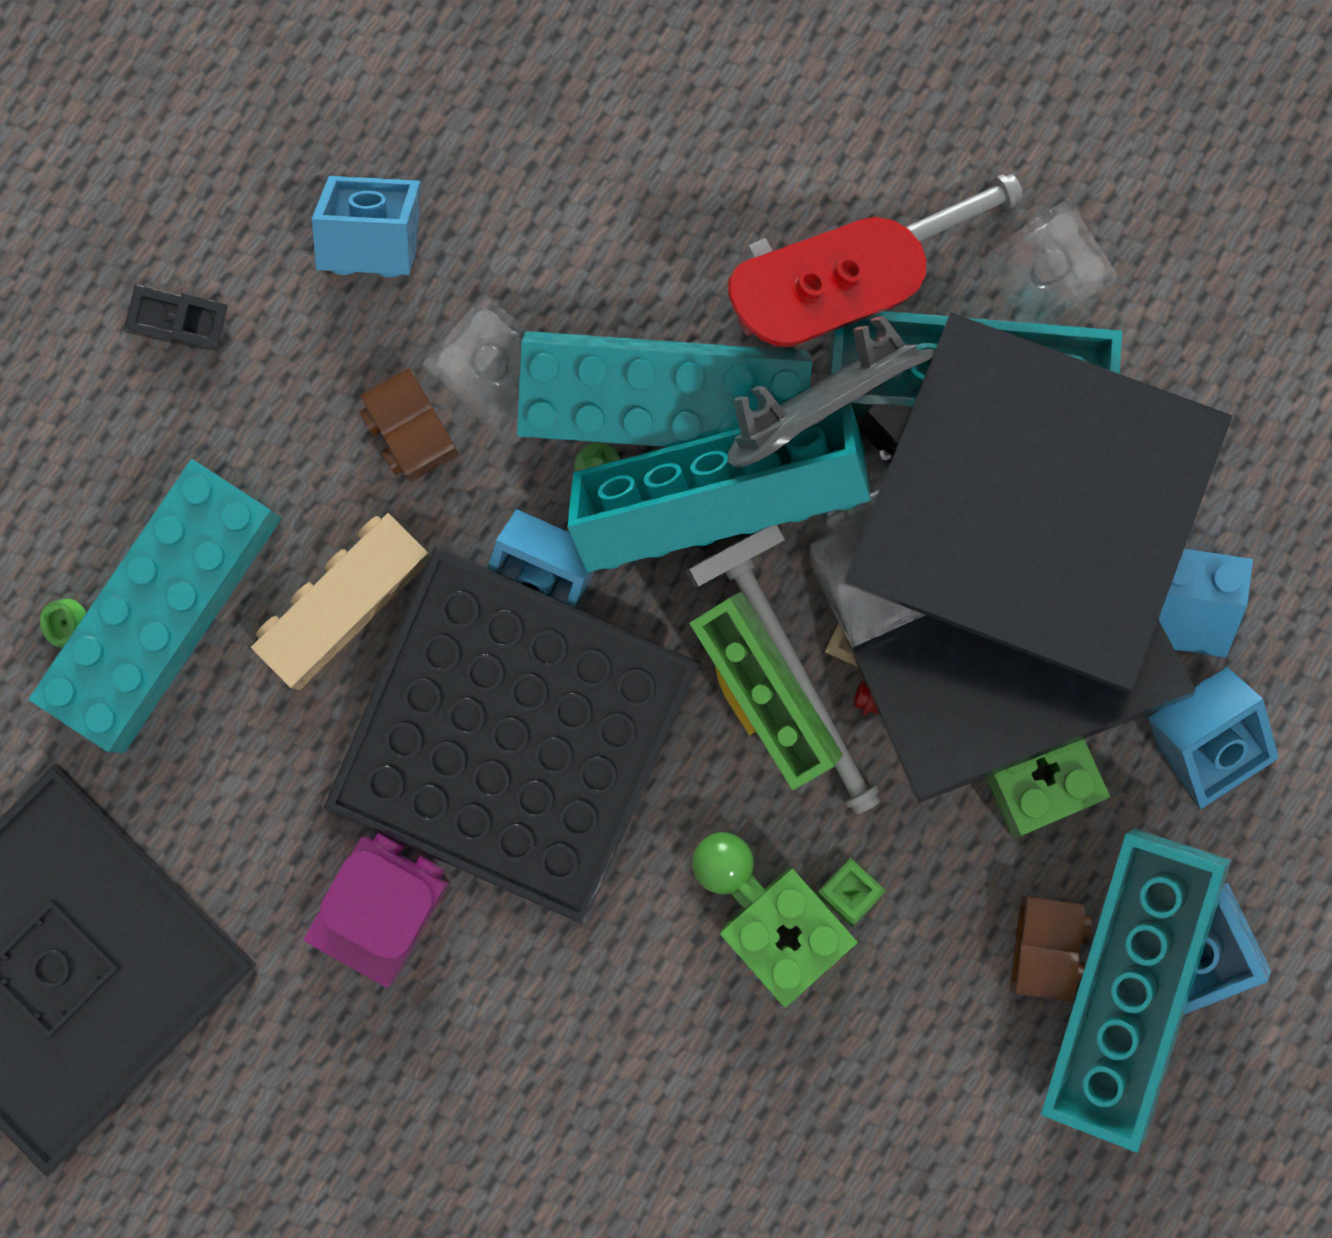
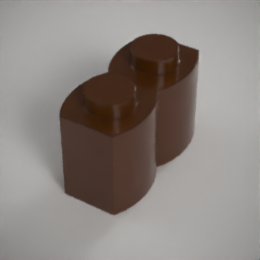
M410 368L360 395L366 408L360 410L359 413L373 436L379 432L382 433L389 446L382 451V454L395 476L404 472L409 481L412 482L460 455Z
M1021 895L1016 943L1010 976L1011 992L1074 1002L1075 993L1078 992L1085 970V964L1079 963L1081 944L1089 943L1092 930V918L1090 915H1085V905Z

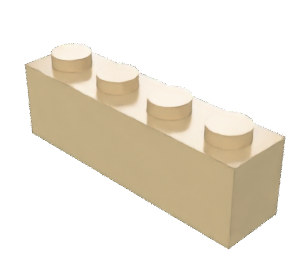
M389 513L382 519L379 516H375L368 521L358 533V536L361 538L360 541L348 552L345 549L337 552L324 566V570L327 573L315 585L309 582L302 586L290 599V603L293 606L280 619L277 616H273L257 631L256 636L259 639L251 648L290 688L301 690L427 566L431 555Z

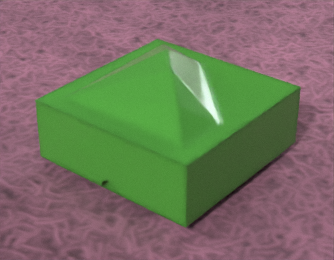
M850 858L818 891L817 896L853 928L885 894L886 890Z

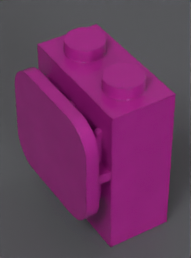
M378 833L375 839L369 836L360 838L354 851L343 863L323 898L320 911L303 941L388 988L395 983L451 882L441 877L445 871L443 868L423 857H419L416 863L399 854L403 848L402 845Z

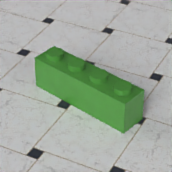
M742 591L689 623L792 790L797 789L837 764L843 753Z

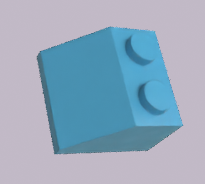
M329 176L312 217L316 270L332 271L339 275H348L354 272L378 273L383 277L410 275L416 256L421 182L417 180Z
M518 509L515 510L496 539L487 567L577 608L594 571L587 573L569 532Z
M1184 549L1159 616V621L1174 650L1222 658L1227 657L1247 608L1253 559Z
M1228 667L1214 676L1203 680L1195 687L1196 691L1193 697L1162 708L1148 718L1158 748L1200 809L1279 759L1263 698Z
M1228 882L1224 883L1184 1015L1268 982L1271 974V969Z

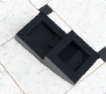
M135 284L124 325V332L184 346L217 351L228 305L182 292L181 296Z

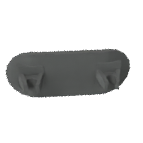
M885 316L874 317L870 322L877 330L875 340L870 338L868 326L857 327L853 330L859 361L850 363L781 405L777 403L765 386H756L751 389V392L758 399V406L754 411L749 408L748 397L739 396L733 401L741 434L734 438L735 441L728 452L727 461L734 467H742L765 458L809 426L822 421L826 416L857 400L898 373L929 360L933 357L934 351L931 349L917 350L916 345H906Z

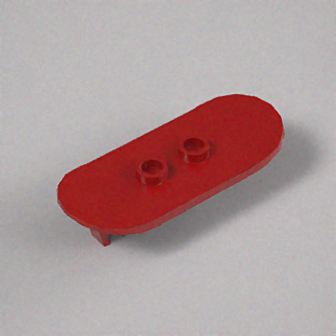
M871 217L857 220L845 226L748 259L733 270L728 280V296L738 316V322L746 336L754 333L761 340L775 346L792 347L903 304L918 292L926 276L927 259L920 241L908 228L891 219Z

